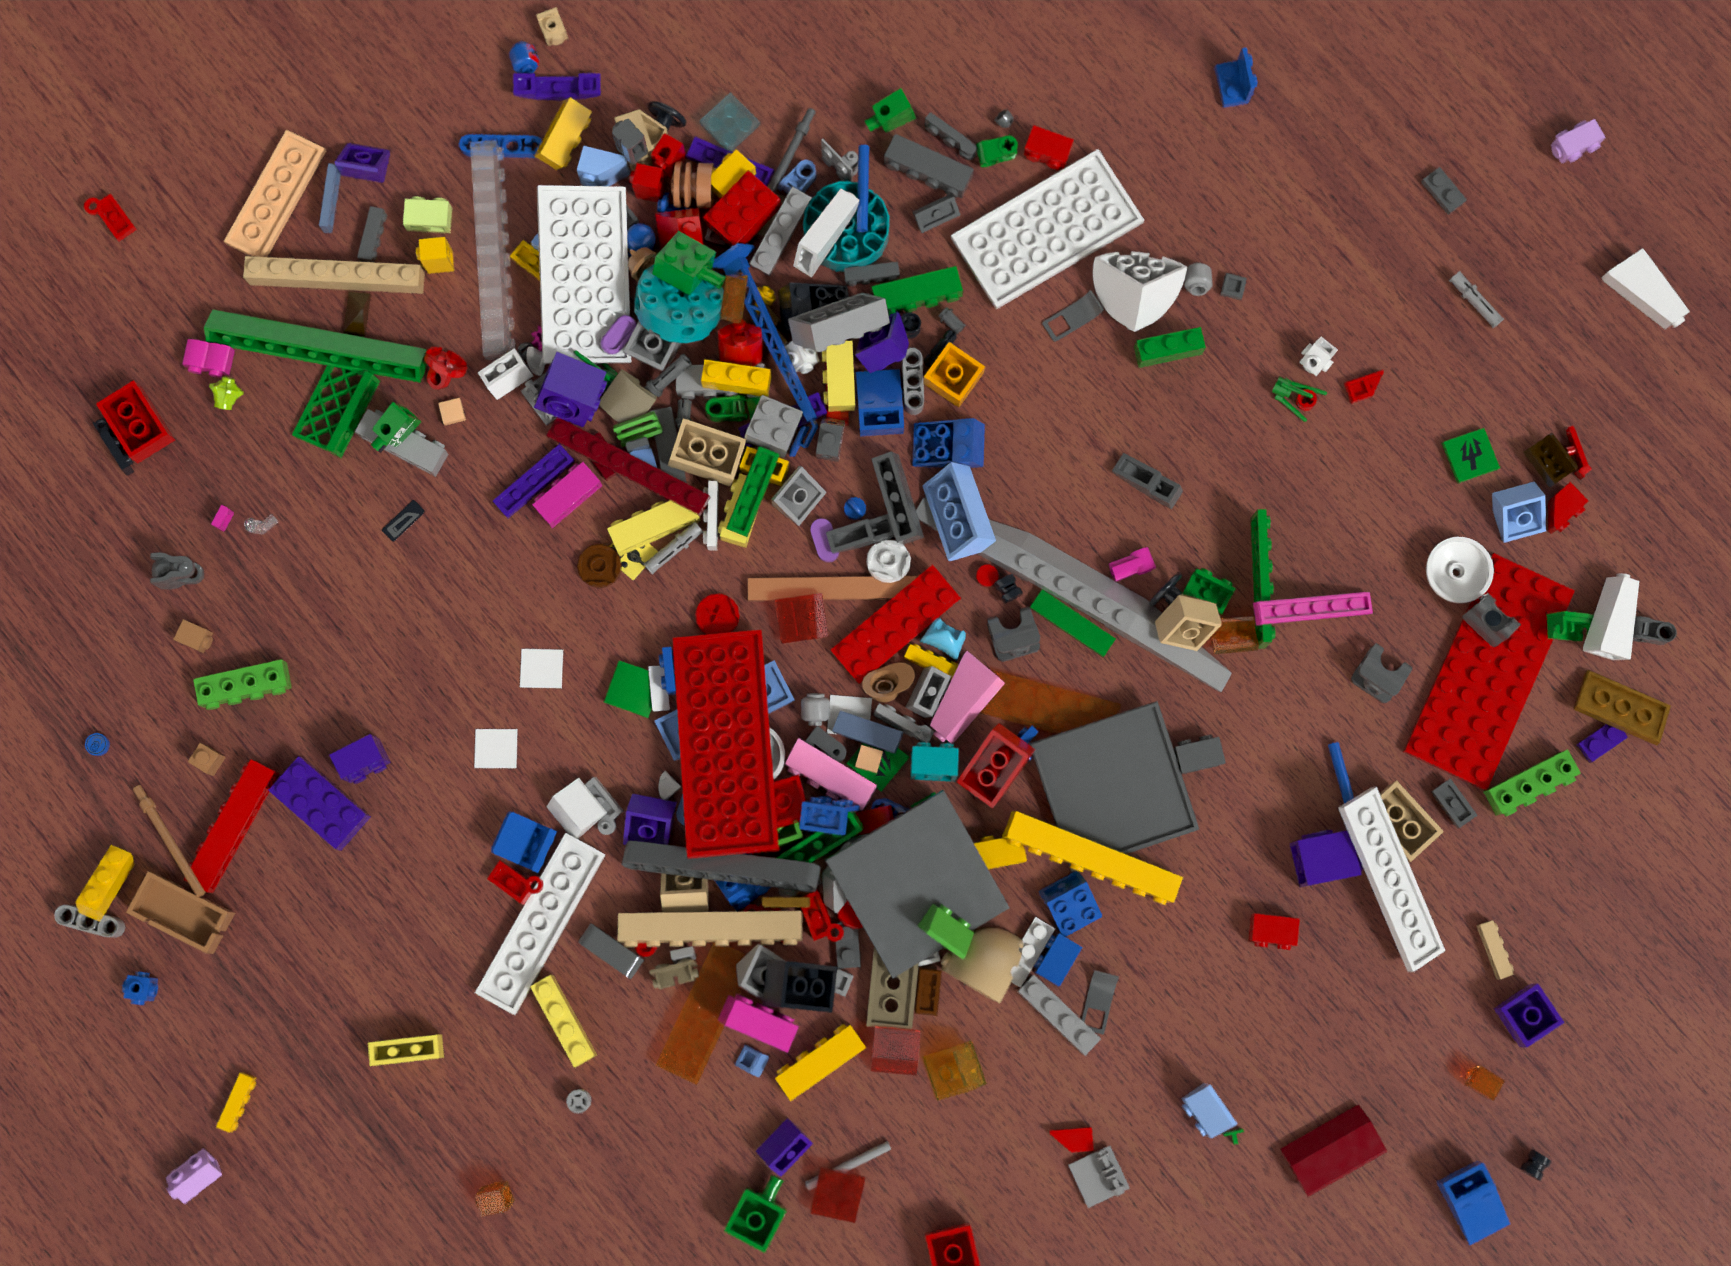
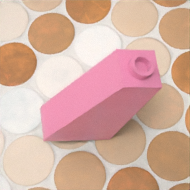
M968 651L963 655L930 724L936 730L934 735L943 743L947 739L953 744L1005 684Z

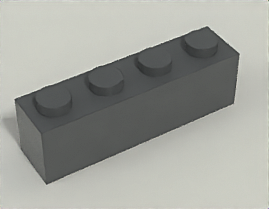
M897 134L894 135L884 155V164L890 170L904 172L910 179L924 181L928 187L944 190L947 195L952 194L954 198H963L973 177V168Z
M891 451L872 458L897 543L905 545L924 538L899 454Z

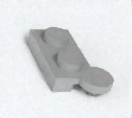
M593 777L585 786L607 812L599 820L598 830L604 835H609L616 829V822L614 820L624 810L598 778Z

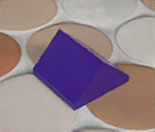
M348 143L335 160V166L341 176L384 183L390 150Z

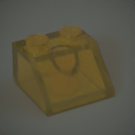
M972 1040L923 1056L937 1101L972 1091L987 1084Z

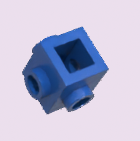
M136 971L135 975H127V979L124 980L122 985L123 998L131 999L130 1004L144 1005L145 1001H154L158 992V978L149 977L150 973Z

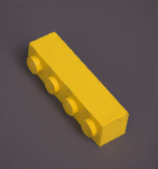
M917 644L909 645L904 659L923 668L933 666L950 675V680H952L959 666L957 663L952 661L949 663L946 661V658L942 656L937 657L929 650L924 651Z
M244 1072L239 1074L218 1121L217 1128L229 1133L237 1129L239 1124L237 1121L245 1110L243 1109L244 1105L248 1103L250 1099L249 1094L256 1086L255 1077Z

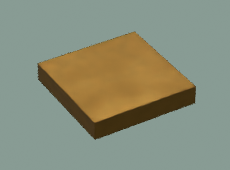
M762 897V906L809 907L810 898Z

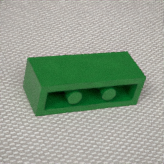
M1201 327L1137 340L1134 346L1139 368L1202 355L1206 349Z

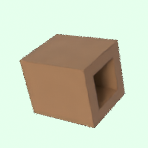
M182 620L173 640L204 653L205 649H209L212 644L213 633L186 620Z
M200 743L188 760V763L204 773L214 776L226 757L208 745Z

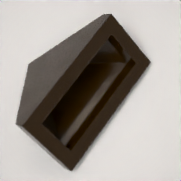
M348 293L343 334L365 337L371 294Z

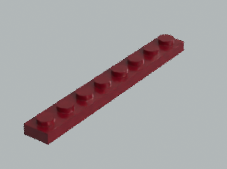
M558 417L546 435L549 439L698 516H701L711 498L710 495Z

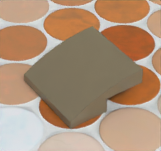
M621 369L600 398L599 405L618 423H622L646 414L656 401L657 396L640 386L638 379ZM638 424L635 425V426L626 428V429H628V430L633 429V428L637 427Z

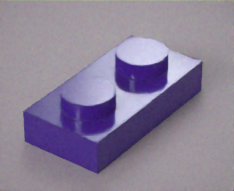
M1605 724L1576 745L1588 762L1591 763L1627 739L1628 736L1624 731Z

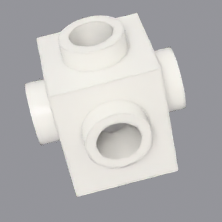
M1320 337L1314 345L1309 343L1301 354L1304 357L1299 363L1303 365L1307 372L1317 376L1321 370L1326 372L1334 363L1331 358L1338 349L1323 337Z
M793 341L785 346L796 372H801V374L808 373L820 361L817 353L812 349H804L802 346L793 344Z

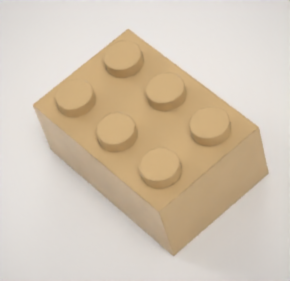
M683 418L668 466L731 487L746 439Z
M1398 781L1390 783L1379 793L1409 863L1444 831Z

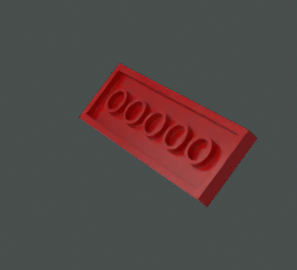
M932 564L830 651L856 682L860 684L868 673L877 670L926 629L935 619L939 618L957 603L961 597Z

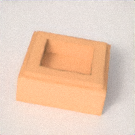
M460 398L438 403L445 426L466 420Z
M861 745L855 767L877 773L883 751Z

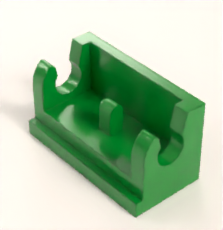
M1568 611L1547 614L1548 639L1583 641V629L1586 627V634H1588L1594 614Z

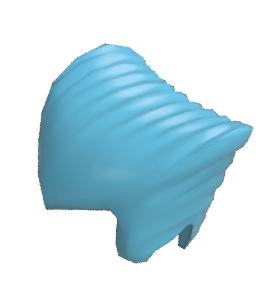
M937 618L932 622V625L920 642L933 646L945 652L953 660L958 661L966 632L964 630H956L946 625L941 618Z

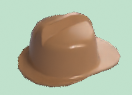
M646 247L637 251L630 250L632 256L628 261V267L632 272L633 279L637 282L644 270L654 264L658 254Z
M894 663L868 673L862 682L863 690L878 702H890L898 696V693L911 686L915 673L913 668L906 663Z

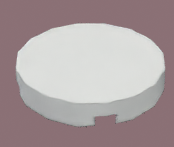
M883 540L881 543L873 545L867 554L868 571L875 579L881 582L892 583L899 581L906 576L910 569V554L903 544L897 543L895 540Z

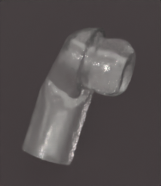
M270 514L263 521L247 518L244 521V526L248 532L262 535L279 521L273 514Z

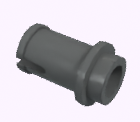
M948 307L938 316L941 319L940 322H944L956 335L966 326L953 313V309Z
M682 399L678 400V415L675 419L678 428H680L683 418L692 421L690 419L691 400L684 399V403H682Z

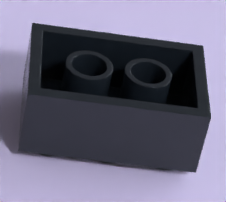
M768 959L763 1005L832 1013L838 967Z

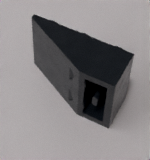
M790 282L778 290L782 333H791L789 318L848 298V286Z

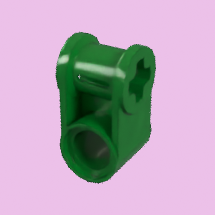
M1008 135L977 143L975 147L980 166L990 167L1014 159L1017 155V140L1013 136ZM1008 145V147L1011 148V151H1007V149L1004 147Z
M742 395L711 398L706 403V416L712 422L745 421L748 419V415L745 414L747 398ZM713 406L721 408V412L718 414H713L709 410Z

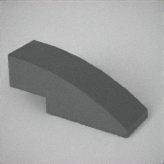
M1125 453L1122 454L1112 470L1122 480L1171 510L1183 493L1180 484L1162 476L1160 471Z
M888 514L871 520L865 519L826 532L832 554L895 538Z

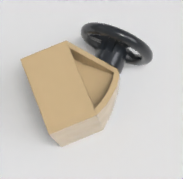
M650 101L647 104L649 112L655 116V119L641 110L615 117L616 123L629 118L636 128L644 134L648 152L637 162L639 164L653 166L651 153L663 134H668L667 131L670 126L683 128L687 124L685 117L680 112L659 101ZM630 164L631 170H635L636 164Z
M1177 572L1153 596L1149 604L1150 606H1155L1162 598L1169 604V607L1155 621L1160 643L1198 651L1222 625L1215 603L1182 594L1175 586L1182 578V573Z

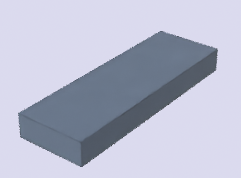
M329 163L319 226L324 233H332L341 177L335 164Z
M843 711L839 712L832 730L835 734L896 754L903 736L902 731Z

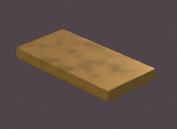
M1587 670L1584 674L1573 710L1657 746L1661 742L1671 705Z

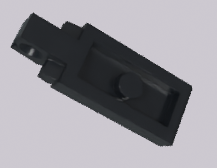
M102 417L93 422V425L124 474L128 476L134 473L130 466L134 462L127 453L123 454L119 447L122 445L116 435L112 436V429L106 419Z

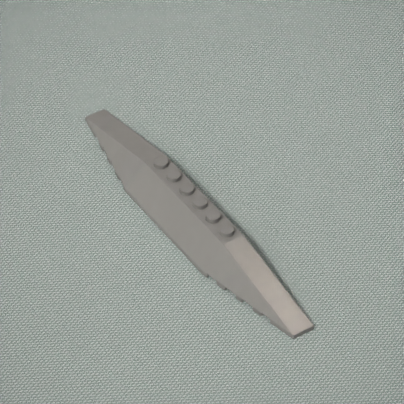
M923 498L916 510L920 522L938 531L927 498ZM989 520L996 541L981 553H977L978 555L1020 579L1031 582L1103 623L1106 628L1220 693L1222 692L1232 672L1202 647L1198 651L1160 643L1155 621L1162 612L1155 606H1150L1147 599L1033 534Z

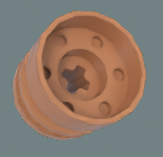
M682 162L675 163L671 182V192L675 208H681L682 198H685L686 208H690L692 199H696L697 208L711 209L713 207L714 192L711 191L713 163H698L696 172L692 171L691 162L686 163L685 172H683Z

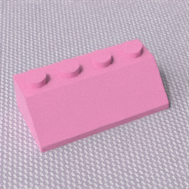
M799 738L785 763L789 767L787 771L794 776L802 775L808 779L806 783L817 790L819 786L827 790L826 795L833 800H838V798L853 800L854 805H860L859 810L861 812L876 790L874 783Z

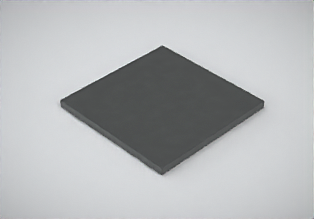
M1158 701L1029 743L1030 746L1036 749L1032 755L1057 828L1123 854H1128L1199 830Z
M941 790L825 859L892 978H895L945 947L918 927V924L932 904L940 907L941 904L953 912L950 916L955 920H958L959 917L971 925L968 928L971 931L1010 908L944 790Z

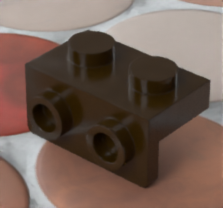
M1553 433L1548 434L1523 452L1549 488L1578 468Z

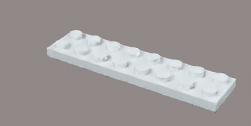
M1371 787L1338 809L1407 972H1414L1443 953L1445 949L1377 787Z
M565 833L540 877L544 883L542 891L538 894H531L478 986L476 994L513 1015L517 1014L531 989L530 986L533 985L606 856L605 854Z

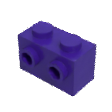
M787 1118L756 1150V1153L769 1168L781 1177L813 1143L797 1125Z

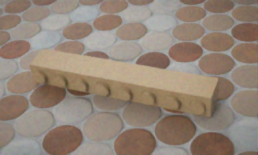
M245 256L243 277L250 285L423 294L425 272L420 265Z
M802 912L618 913V941L624 943V947H638V943H647V947H660V943H669L671 947H681L683 943H692V946H706V942H715V946H729V942H738V946H751L752 942H761L763 946L774 945V941H783V945H797V941H802Z

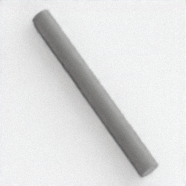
M888 1141L806 1181L805 1184L808 1190H811L891 1150Z

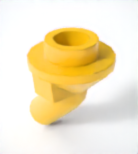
M767 286L757 287L764 304L770 306L776 299L774 291Z

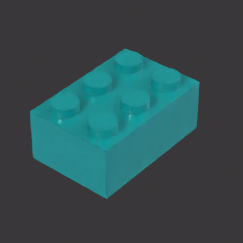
M917 743V746L912 747L910 780L955 782L958 776L959 748H954V744H940L939 747H931V743Z

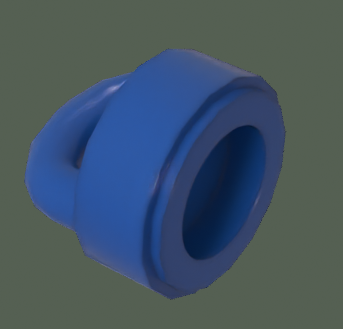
M853 497L845 503L844 512L849 519L859 520L865 515L866 505L862 499Z

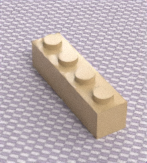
M1488 921L1476 925L1496 979H1503L1514 975V968L1508 961V952L1504 950L1502 945L1504 944L1503 939L1497 932V924L1494 921Z

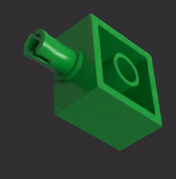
M680 231L656 255L652 275L688 295H691L703 280L720 289L726 278L712 270L716 252Z
M771 1174L763 1192L758 1193L746 1187L724 1232L765 1253L788 1209L776 1203L775 1200L784 1180Z

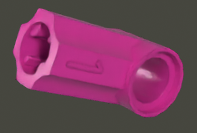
M1148 547L1139 549L1131 553L1130 556L1108 564L1115 582L1135 574L1142 575L1156 569Z

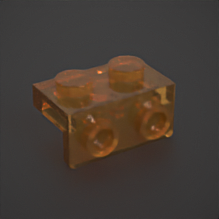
M726 275L720 319L734 323L741 322L748 275Z
M1255 616L1220 618L1222 625L1210 637L1214 655L1258 651L1259 644L1255 630Z

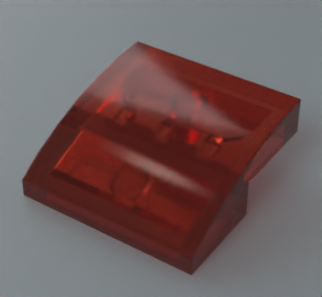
M822 593L775 599L782 644L828 637Z

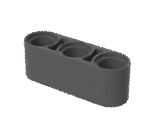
M590 923L578 940L579 944L630 979L633 978L644 962L641 957L592 923Z

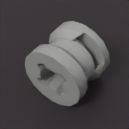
M583 1089L572 1091L567 1097V1106L574 1113L584 1112L591 1105V1096Z

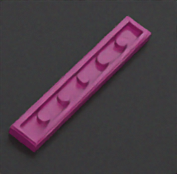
M1370 592L1253 603L1256 625L1373 614Z

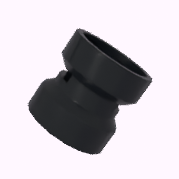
M908 312L901 319L907 338L914 339L920 334L921 319L917 314Z
M1013 574L1007 575L994 583L996 590L1000 591L1002 595L1001 599L1004 604L1015 600L1023 594L1022 589L1017 587Z
M1531 1149L1528 1154L1529 1159L1522 1164L1520 1170L1530 1177L1541 1181L1544 1176L1543 1171L1545 1168H1549L1552 1161Z

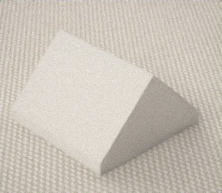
M579 778L555 794L547 805L549 811L566 832L576 839H579L607 813Z

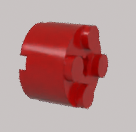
M736 319L732 322L733 324L726 325L718 330L720 362L746 366H756L761 362L762 329L760 327L748 324L743 319Z

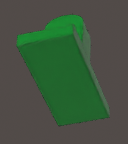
M1239 1128L1223 1132L1222 1135H1231L1233 1145L1238 1144L1236 1134L1244 1132V1129Z

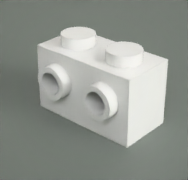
M515 348L478 372L488 390L497 400L533 377L532 372Z

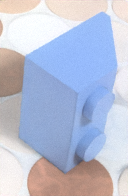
M583 146L577 173L581 184L584 186L609 187L627 177L630 169L627 159L623 155Z
M1535 482L1492 493L1493 514L1504 543L1546 531L1545 494Z
M1203 1083L1181 1098L1185 1103L1182 1105L1183 1109L1189 1117L1194 1116L1198 1122L1195 1126L1202 1136L1207 1135V1137L1213 1138L1237 1124L1210 1084Z

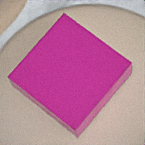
M221 505L211 525L224 532L234 512Z

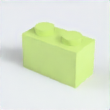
M422 197L405 199L403 225L407 231L450 233L452 207L449 201L443 198L425 200Z

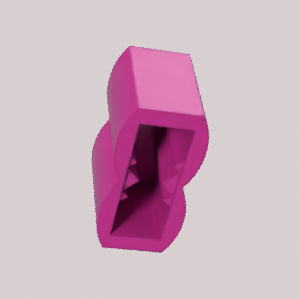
M188 339L182 365L188 368V372L201 374V371L209 372L210 376L222 378V375L229 376L235 350L230 346Z

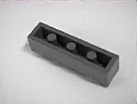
M370 206L357 256L361 262L374 263V260L377 259L376 251L377 247H380V235L383 234V223L387 219V214L382 208Z
M898 262L844 269L845 284L849 286H856L860 283L867 285L870 282L882 283L885 280L896 281L900 277Z

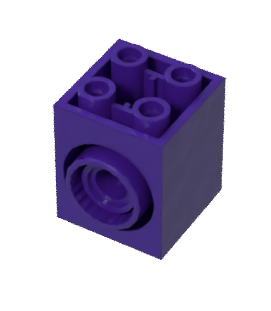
M556 352L544 378L534 408L584 427L587 420L591 422L600 404L601 393L603 394L607 381L604 380L606 371Z
M1333 830L1303 835L1301 837L1302 840L1289 843L1300 888L1362 875L1363 865L1360 858L1357 857L1356 849L1348 830L1333 833Z

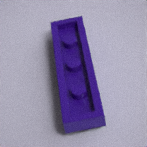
M695 137L686 157L696 163H713L714 168L717 169L722 164L723 158L728 153L732 154L733 152ZM748 159L756 168L755 176L768 187L773 177L774 169Z
M559 444L493 500L494 504L509 519L575 462L574 459Z

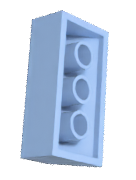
M951 462L922 485L949 561L981 553L996 541L970 466Z

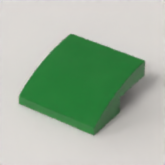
M618 661L603 703L648 718L652 709L649 671Z

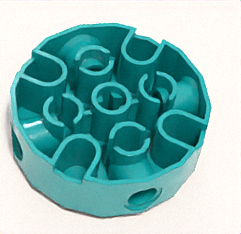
M839 181L824 186L818 191L804 211V235L840 189L852 193L857 198L858 182ZM868 189V231H857L856 210V213L848 223L849 229L843 230L821 265L836 272H844L845 268L871 265L882 256L889 241L890 216L884 201L878 194Z
M654 264L645 269L638 281L635 294V314L644 328L648 331L651 329L659 334L661 339L669 342L690 343L703 340L717 327L724 306V289L722 287L717 289L703 280L691 295H688L652 275Z

